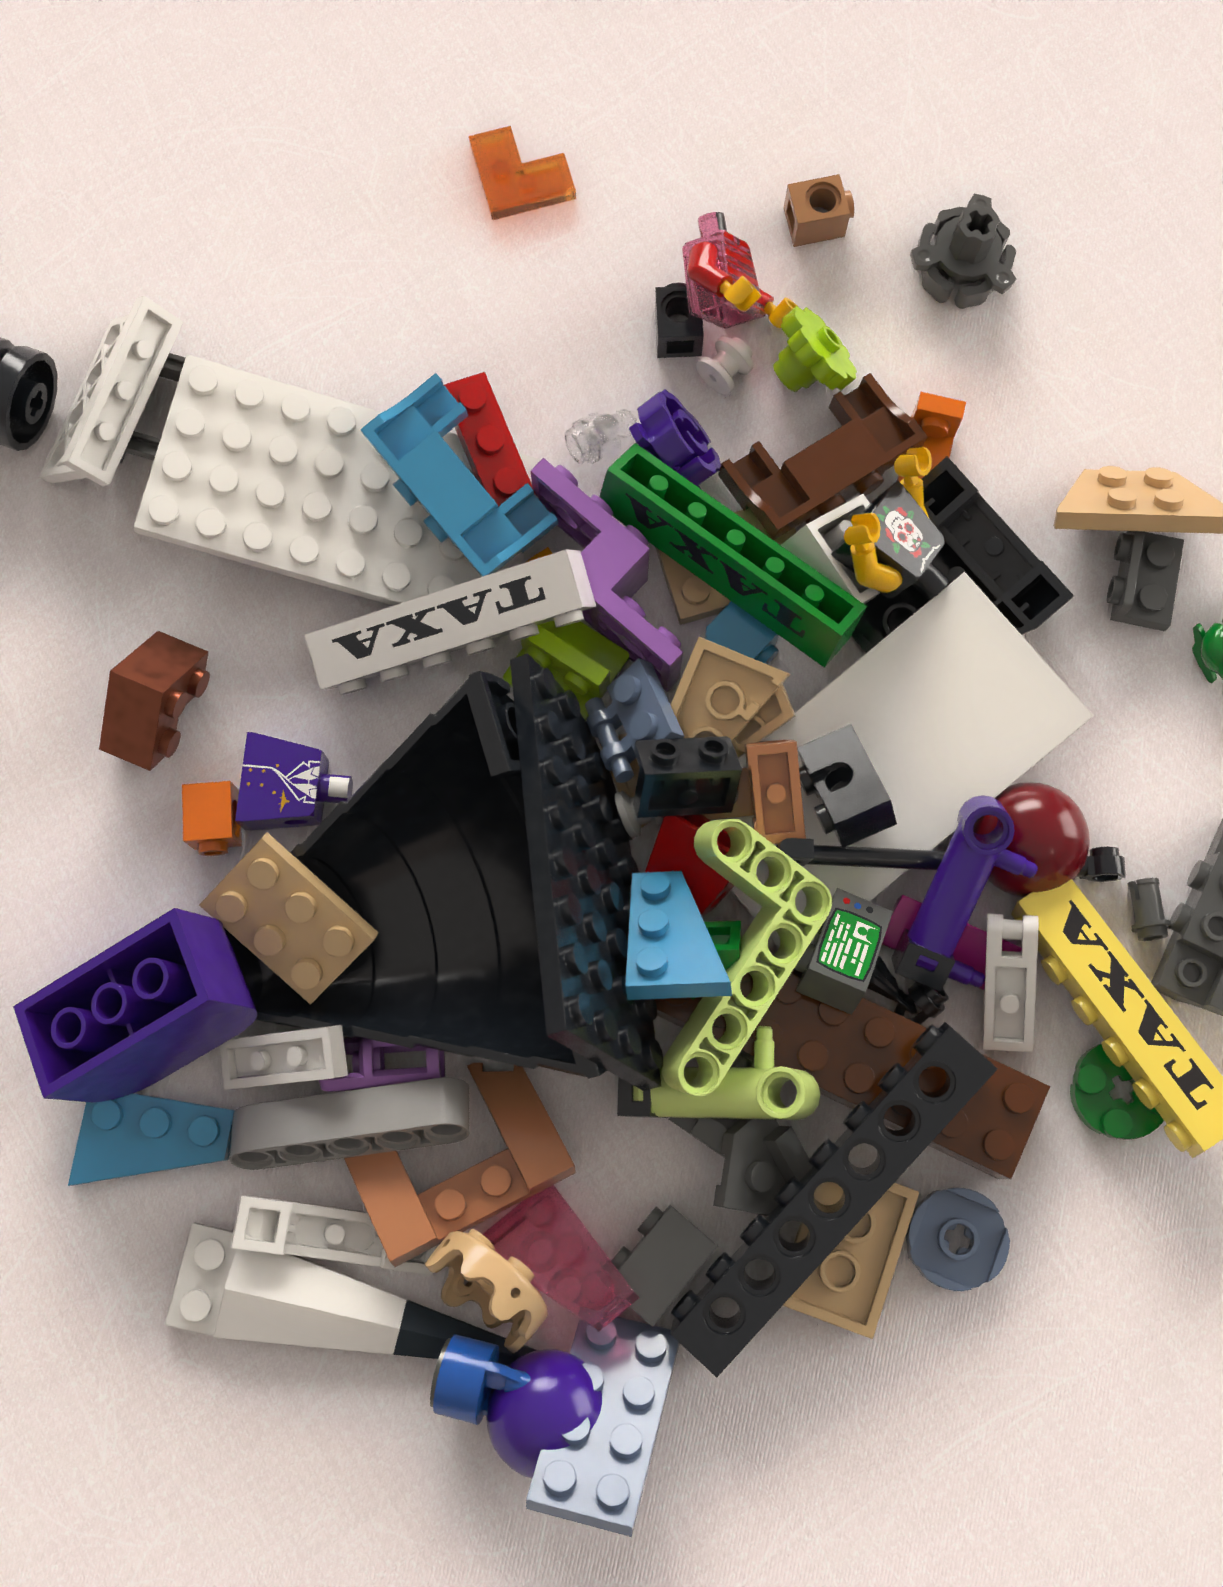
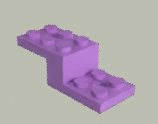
M542 458L530 471L532 489L550 513L553 512L558 518L557 526L584 548L581 555L596 603V607L582 611L584 620L601 635L629 653V659L633 663L638 658L652 663L663 689L668 692L680 679L683 651L679 649L681 643L668 629L661 626L657 630L644 619L646 616L644 610L632 599L634 594L648 581L650 548L647 547V539L632 525L624 527L613 518V511L603 499L597 495L589 497L578 488V481L569 470L562 465L554 467L545 458Z

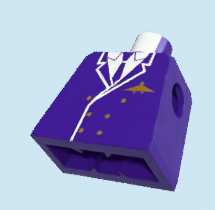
M247 732L235 821L244 830L250 831L319 825L322 822L324 802L339 804L341 801L347 802L352 796V776L328 774L329 760L324 752L319 749L255 732Z

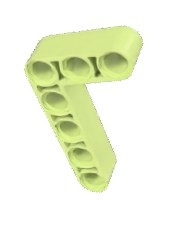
M739 819L709 821L697 830L694 837V848L698 857L761 905L762 908L741 938L740 958L726 970L731 982L732 996L703 997L663 1058L661 1073L664 1081L671 1088L693 1096H706L719 1086L826 920L832 907L830 891L823 882ZM722 830L727 832L731 840V847L726 855L720 852L717 845V838ZM761 860H764L769 869L768 879L763 885L756 875L757 866ZM800 890L805 893L807 899L806 907L801 914L795 905V898ZM775 930L780 938V947L772 955L768 948V939ZM749 972L753 979V988L751 993L744 997L740 989V982L743 976ZM722 1015L726 1021V1030L724 1035L716 1040L712 1033V1025L715 1019ZM695 1058L699 1065L698 1073L693 1081L687 1083L684 1077V1068L690 1059Z

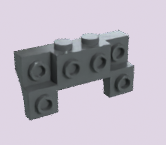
M1222 818L1204 861L1199 860L1188 877L1187 886L1192 889L1186 903H1180L1171 916V926L1168 928L1173 930V933L1151 981L1159 993L1176 1001L1187 1003L1223 1016Z

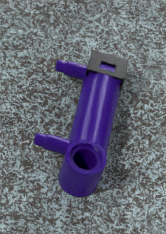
M981 795L973 797L960 808L957 818L958 826L910 930L904 929L891 957L896 974L938 991H942L947 978L965 985L970 984L977 988L982 987L984 984V973L975 970L970 965L955 960L953 953L993 867L996 866L1015 875H1023L1028 878H1033L1038 869V866L1028 861L1026 857L1006 850L1012 842L1015 832L1013 820L1001 802L990 796ZM993 815L998 818L997 826L989 834L980 835L973 832L974 823L980 817Z

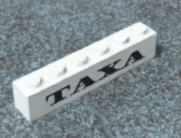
M565 549L311 632L304 636L320 690L338 688L340 695H345L367 688L365 680L380 675L382 682L409 675L407 666L423 662L424 669L451 662L450 653L466 648L467 655H472L495 648L493 639L508 634L511 641L539 634L537 625L554 620L557 628L584 620L582 611L596 607L581 552L579 550Z

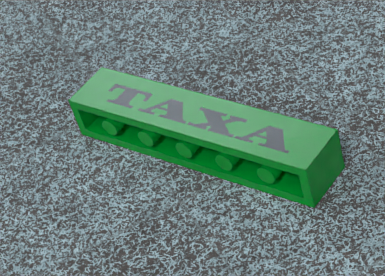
M634 443L607 469L599 497L609 505L613 511L612 516L625 526L632 525L638 529L649 543L825 668L850 639L867 607L865 604L638 444Z

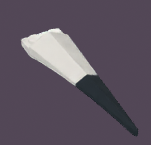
M196 1222L192 1223L164 1324L170 1327L210 1335L213 1338L438 1359L446 1340L457 1334L498 1345V1363L506 1366L527 1353L537 1351L534 1348L523 1345L517 1352L511 1353L504 1346L505 1337L374 1287L300 1256L278 1255L231 1248L234 1231Z

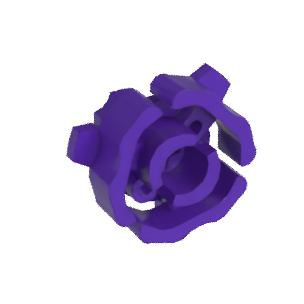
M664 389L637 408L641 424L636 422L629 427V430L640 447L699 488L701 483L720 470L721 463L717 452L712 447L710 449L707 448V445L711 443L709 436L696 418L688 412L673 394Z

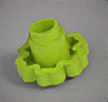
M796 306L782 318L781 328L789 338L787 340L788 346L778 354L779 360L773 364V368L780 381L788 389L797 392L802 387L805 389L809 388L818 380L831 390L835 388L843 390L856 379L857 370L849 360L850 353L842 344L837 334L826 326L817 314L807 307L802 310Z

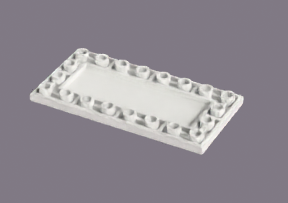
M964 572L798 709L793 719L761 742L797 741V747H800L852 724L891 799L897 825L849 845V847L933 850L955 832L958 826L959 810L966 801L981 795L996 798L1094 715ZM798 753V762H799V768H800V767H802L803 765H802V762H801V759H800V756H799V753ZM746 754L739 758L742 768L747 767ZM801 786L806 839H814V845L841 846L835 832L825 834L814 810L815 806L821 804L819 798H817L815 793L806 796ZM737 790V794H736L735 801H736L737 798H738V790ZM753 816L723 818L739 819L753 828ZM764 860L759 862L756 871L757 878L762 885L769 876V869ZM810 864L803 866V868L826 885L831 897H833L836 889L839 888L868 901H872L909 870ZM734 886L731 891L755 918L762 906ZM802 890L797 893L795 898L796 908L801 914L807 903L805 893ZM774 930L770 937L780 947L779 935Z

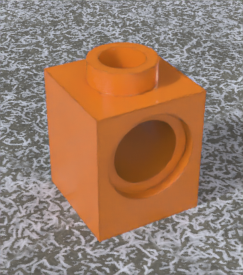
M231 781L182 784L183 841L194 850H198L199 855H225L228 853V847L242 846L241 826L235 821L239 789Z

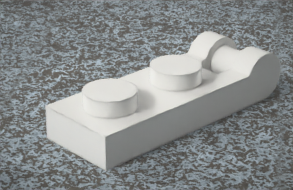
M987 914L983 1050L1033 1052L1038 916L1023 915L1022 920L1003 919V914ZM1002 939L1022 940L1021 952L1002 951Z

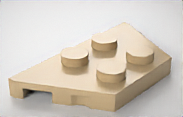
M1104 466L1099 470H1083L1058 506L1053 526L1055 529L1223 534V503L1183 476L1165 468L1152 467L1146 471H1128L1116 466Z

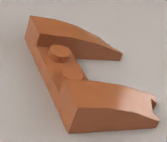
M483 1063L467 1065L507 1149L424 1192L417 1194L397 1151L344 1158L388 1259L394 1267L439 1245L450 1232H464L576 1173L575 1165L523 1067L514 1065L513 1071L483 1072Z

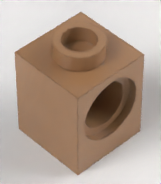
M840 174L787 185L783 209L793 247L845 237L849 218L854 217L855 209L852 193L850 190L844 191ZM817 207L824 208V209H826L828 212H825V213L818 212V211L814 210L813 208H817Z

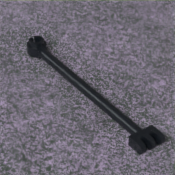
M786 838L776 845L777 848L802 867L810 864L937 870L946 852L849 846L842 848L841 846L814 845V839ZM1117 847L1092 848L1089 851L1090 856H1087L1083 868L1077 875L1079 879H1087L1094 882L1121 880L1126 877L1125 858L1119 856V848Z

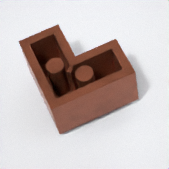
M157 631L110 670L99 750L149 771L164 757H171L175 753L181 738L180 731H177L179 716L185 706L194 697H201L207 688L210 673L206 671L209 651Z

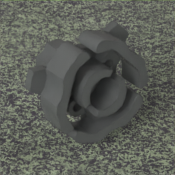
M974 193L967 207H956L940 211L935 224L927 223L924 226L917 247L912 249L910 253L914 269L921 271V284L923 288L939 303H944L949 299L955 286L952 282L948 281L949 278L959 285L974 283L977 280L981 282L977 286H961L954 301L955 305L960 309L981 305L993 290L1004 294L1016 281V277L1011 271L1016 249L1012 245H1006L1002 253L1010 236V230L1000 221L998 215L993 210L991 198ZM933 234L937 235L935 245H930L929 242Z

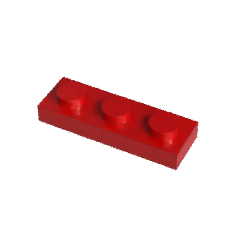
M482 372L444 384L458 403L461 402L467 410L468 416L455 426V430L475 478L495 500L498 507L525 484L528 483L532 487L486 373Z

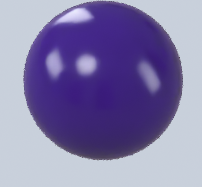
M544 1349L527 1353L511 1362L508 1367L526 1372L531 1378L530 1381L513 1391L504 1392V1389L497 1390L492 1388L490 1392L486 1422L491 1443L500 1458L511 1469L525 1477L533 1478L541 1449L556 1450L570 1446L562 1435L580 1426L587 1417L590 1421L591 1430L599 1417L602 1406V1391H594L592 1379L587 1370L582 1366L585 1362L573 1354L556 1349Z

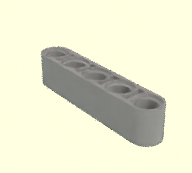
M442 1077L242 1106L233 1113L229 1160L236 1167L259 1170L460 1142L469 1136V1084L458 1078Z

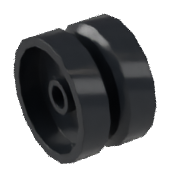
M1 337L0 445L16 451L27 450L37 442L47 427L57 395L58 373L54 360L47 353L28 346H14L9 340Z

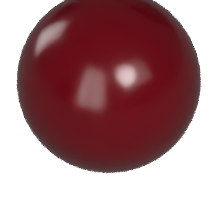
M1018 783L1010 785L995 799L1001 802L1013 820L1015 830L1013 840L1006 850L1026 857L1028 861L1035 863L1038 869L1033 878H1028L994 866L988 881L1006 893L1025 897L1031 892L1052 890L1062 886L1071 879L1074 880L1085 864L1090 844L1088 825L1079 806L1061 790L1042 783ZM993 815L980 817L974 823L973 832L980 835L989 834L997 826L998 818Z

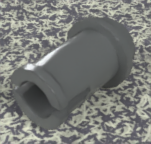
M1143 878L1127 883L1128 889H1130L1136 922L1131 928L1132 932L1137 933L1139 941H1152L1168 937L1167 928L1171 926V921L1165 919L1159 878Z

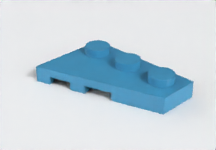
M682 871L632 873L625 983L628 1000L732 996L731 982Z
M134 1093L109 1101L86 1102L68 1186L229 1160L233 1113L235 1110Z

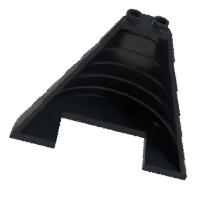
M483 671L470 674L469 678L436 714L430 713L347 802L341 801L302 844H297L290 852L379 932L375 940L312 1004H309L225 929L257 1011V1021L309 1029L342 1025L343 1036L354 1038L358 1036L408 1048L422 1046L536 1069L540 1066L587 1077L588 1079L600 1076L607 1071L548 1037L546 1034L514 701L506 695L510 693V686L507 681Z

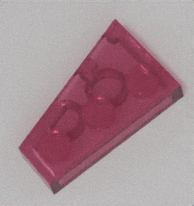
M555 1185L523 1200L483 1233L494 1245V1251L504 1259L508 1260L511 1256L515 1257L532 1271L534 1278L530 1283L536 1289L597 1331H601L639 1299L638 1295Z

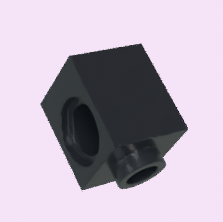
M671 283L665 287H655L657 358L702 356L704 333L701 285L689 286L685 283ZM681 314L688 319L683 322H675L669 317Z

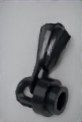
M878 956L868 989L898 1003L894 1013L905 1017V1010L911 1014H916V1004L922 1011L909 1020L921 1025L929 1017L936 1018L945 1010L944 1003L949 998L944 989L938 991L915 982L908 988L909 994L906 995L898 987L896 978L891 974L882 958Z

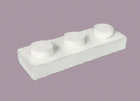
M342 1025L232 1038L219 1046L224 1090L348 1076Z

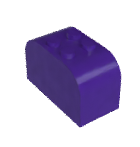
M173 908L13 1006L43 1098L79 1102L109 1101L141 1091L242 1033L257 1018V1011L222 922L215 918L178 908Z

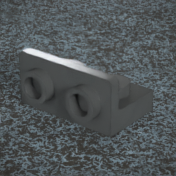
M1145 531L1120 533L1114 550V560L1120 561L1118 576L1112 577L1107 592V603L1113 604L1110 620L1160 631H1166L1171 626L1184 539Z

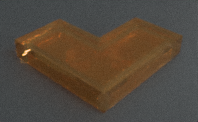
M511 126L468 136L492 220L576 199V189L564 153L522 163Z

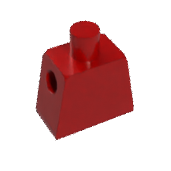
M702 814L666 816L662 821L645 872L682 871L701 916H704L711 912L734 887L732 883L705 864L696 854L694 848L696 832L704 823L711 820ZM722 830L717 838L718 848L723 855H726L731 847L730 837L725 830Z

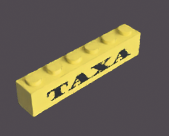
M1071 879L1062 886L1052 890L1031 892L1017 901L1011 913L1014 920H1022L1023 915L1038 916V952L1044 958L1041 960L1044 971L1055 984L1060 985L1062 983L1073 997L1071 1005L1077 1016L1086 1025L1093 1024L1104 1039L1101 1044L1106 1055L1116 1066L1121 1067L1123 1065L1135 1082L1132 1086L1140 1101L1149 1109L1155 1108L1167 1125L1164 1126V1131L1172 1144L1179 1151H1187L1194 1158L1223 1139V1076L1075 882Z

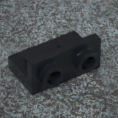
M710 736L636 741L634 752L640 769L633 807L637 818L732 813L742 767L729 737Z

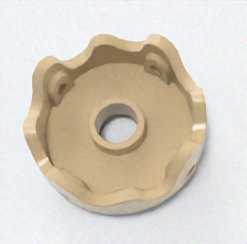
M471 1229L468 1234L461 1231L450 1232L425 1263V1266L432 1273H437L443 1268L449 1267V1274L441 1291V1299L447 1306L451 1307L460 1306L467 1301L476 1302L482 1310L483 1322L488 1328H496L503 1323H513L511 1331L505 1339L504 1346L511 1353L517 1352L534 1335L548 1315L547 1306L542 1295L530 1283L534 1278V1274L517 1258L511 1256L508 1260L504 1259L494 1251V1245L479 1231ZM464 1279L468 1280L466 1285H464Z

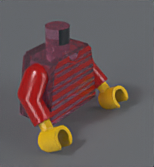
M711 212L700 216L697 219L700 238L686 242L682 248L689 313L724 329L765 317L767 314L770 322L775 327L781 328L782 318L797 305L785 297L776 307L773 304L774 297L759 289L750 248L747 242L727 232L724 213Z

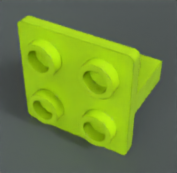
M554 620L537 625L539 634L521 639L522 649L516 657L528 653L540 666L548 668L555 680L565 691L571 690L575 694L580 705V713L586 721L589 715L585 708V703L592 698H602L607 687L615 680L629 660V653L581 621L557 628ZM509 666L503 674V679L513 688L511 666Z

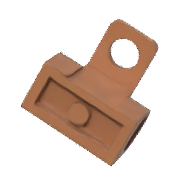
M774 740L745 744L747 767L742 768L738 786V798L734 803L732 813L702 815L709 820L753 816V829L772 844H779L786 838L806 839L797 741Z

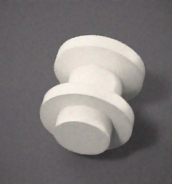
M721 336L715 342V349L717 351L713 359L705 356L701 357L696 362V369L701 378L712 389L722 395H729L734 389L732 377L736 373L747 375L753 369L754 365L751 359L753 354L750 347L740 338Z

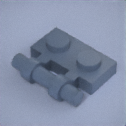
M638 658L607 687L613 701L607 708L599 697L592 698L585 703V708L589 715L586 721L592 736L599 739L602 746L600 756L607 770L612 771L618 783L627 782L634 776L630 763L636 759L634 752L636 741L679 739L684 737L652 663ZM623 725L627 735L620 741L616 730Z

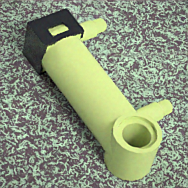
M758 1026L756 1029V1040L754 1041V1067H730L719 1086L706 1096H693L671 1088L664 1081L661 1068H659L661 1087L642 1091L618 1077L617 1116L800 1120L814 1113L819 1105L820 1090L815 1078L808 1072L782 1066L774 1067L775 1042L773 1041V1029L770 1026ZM698 1067L684 1068V1077L687 1083L695 1079ZM791 1080L796 1086L797 1095L794 1103L786 1107L781 1101L780 1091L784 1083Z

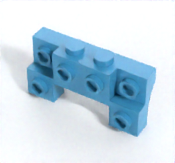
M435 373L407 397L378 414L360 430L399 478L392 485L410 506L418 501L429 514L423 522L441 543L449 538L481 577L500 570L520 552L523 554L558 525V518L553 512L550 513L528 483L498 507L495 500L442 438L468 416V413L461 402L458 403L446 389L442 379Z

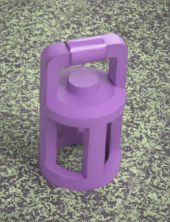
M363 1037L344 1038L345 1054L352 1055L353 1073H348V1076L319 1080L323 1091L332 1092L445 1077V1051L422 1046L408 1048ZM426 1051V1067L385 1070L384 1053Z

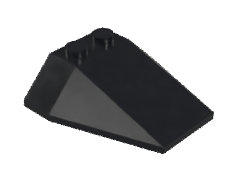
M948 456L922 478L925 509L930 520L944 536L945 544L931 563L949 579L945 587L965 572L1021 635L1037 629L1074 597L1048 566L1034 555L984 500L978 489ZM913 585L894 598H886L880 593L865 604L867 607L851 636L867 653L929 601Z

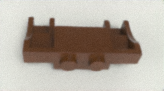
M871 373L862 378L858 388L845 396L841 391L833 395L828 408L842 426L784 461L781 469H779L760 441L751 446L748 455L735 463H732L730 459L721 463L718 476L743 511L748 508L751 509L772 540L777 539L804 521L808 524L847 503L846 500L857 493L860 495L864 494L865 496L872 493L884 482L882 477L884 472L894 466L896 459L900 455H906L909 448H919L924 445L928 438L926 433L913 417L907 415L889 398Z

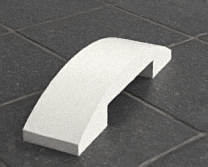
M244 1195L240 1196L231 1248L278 1255L304 1256L425 1275H433L425 1266V1263L437 1248L435 1246L394 1267L388 1259L368 1212Z

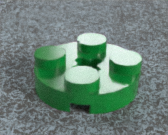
M1102 1044L1092 1047L1080 1057L1075 1066L1073 1084L1070 1085V1097L1075 1112L1089 1129L1109 1138L1131 1140L1150 1134L1163 1123L1164 1120L1155 1108H1147L1140 1101L1134 1089L1129 1092L1131 1099L1128 1103L1122 1098L1112 1099L1109 1092L1115 1088L1112 1081L1114 1077L1118 1076L1121 1081H1129L1131 1085L1135 1081L1123 1065L1118 1067L1109 1059L1103 1050Z

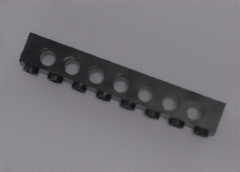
M946 1022L938 1029L933 1024L930 1025L912 1045V1048L917 1053L904 1067L897 1062L885 1073L878 1083V1086L882 1089L879 1095L869 1105L865 1101H861L843 1121V1124L848 1129L835 1143L828 1138L816 1149L808 1161L813 1165L809 1172L800 1181L795 1176L792 1177L779 1190L774 1198L779 1205L766 1219L760 1214L757 1215L741 1233L740 1238L744 1243L731 1257L726 1252L720 1255L705 1274L710 1281L697 1295L692 1290H689L671 1311L675 1319L672 1323L670 1335L716 1378L997 1071L998 1068ZM931 1066L944 1069L946 1081L940 1090L925 1092L920 1089L919 1076L923 1070ZM895 1105H903L911 1110L910 1123L901 1130H892L884 1125L886 1111ZM862 1143L870 1144L877 1149L876 1160L872 1165L865 1168L856 1167L849 1161V1153L852 1148ZM825 1182L838 1184L843 1189L841 1199L833 1205L819 1203L814 1198V1192L820 1184ZM788 1221H800L807 1226L809 1231L805 1239L797 1243H790L781 1237L779 1233L780 1228ZM754 1259H764L773 1266L774 1271L765 1280H754L746 1273V1265ZM720 1297H728L733 1299L740 1309L734 1316L722 1318L713 1312L711 1304Z

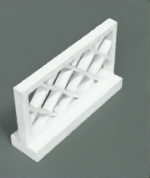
M145 296L136 298L128 315L111 320L39 475L41 479L52 484L89 478L101 486L110 485L183 324L182 320Z

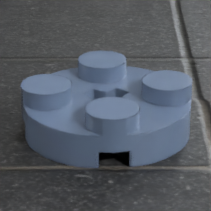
M957 1187L932 1191L914 1208L906 1233L908 1258L921 1275L931 1283L952 1291L971 1290V1288L979 1287L983 1283L991 1281L1004 1267L1010 1248L1008 1229L1004 1226V1221L998 1213L1000 1212L998 1208L983 1194L971 1189ZM957 1224H961L965 1227L964 1236L970 1239V1245L968 1248L959 1247L956 1254L948 1250L949 1242L944 1239L947 1230H954Z

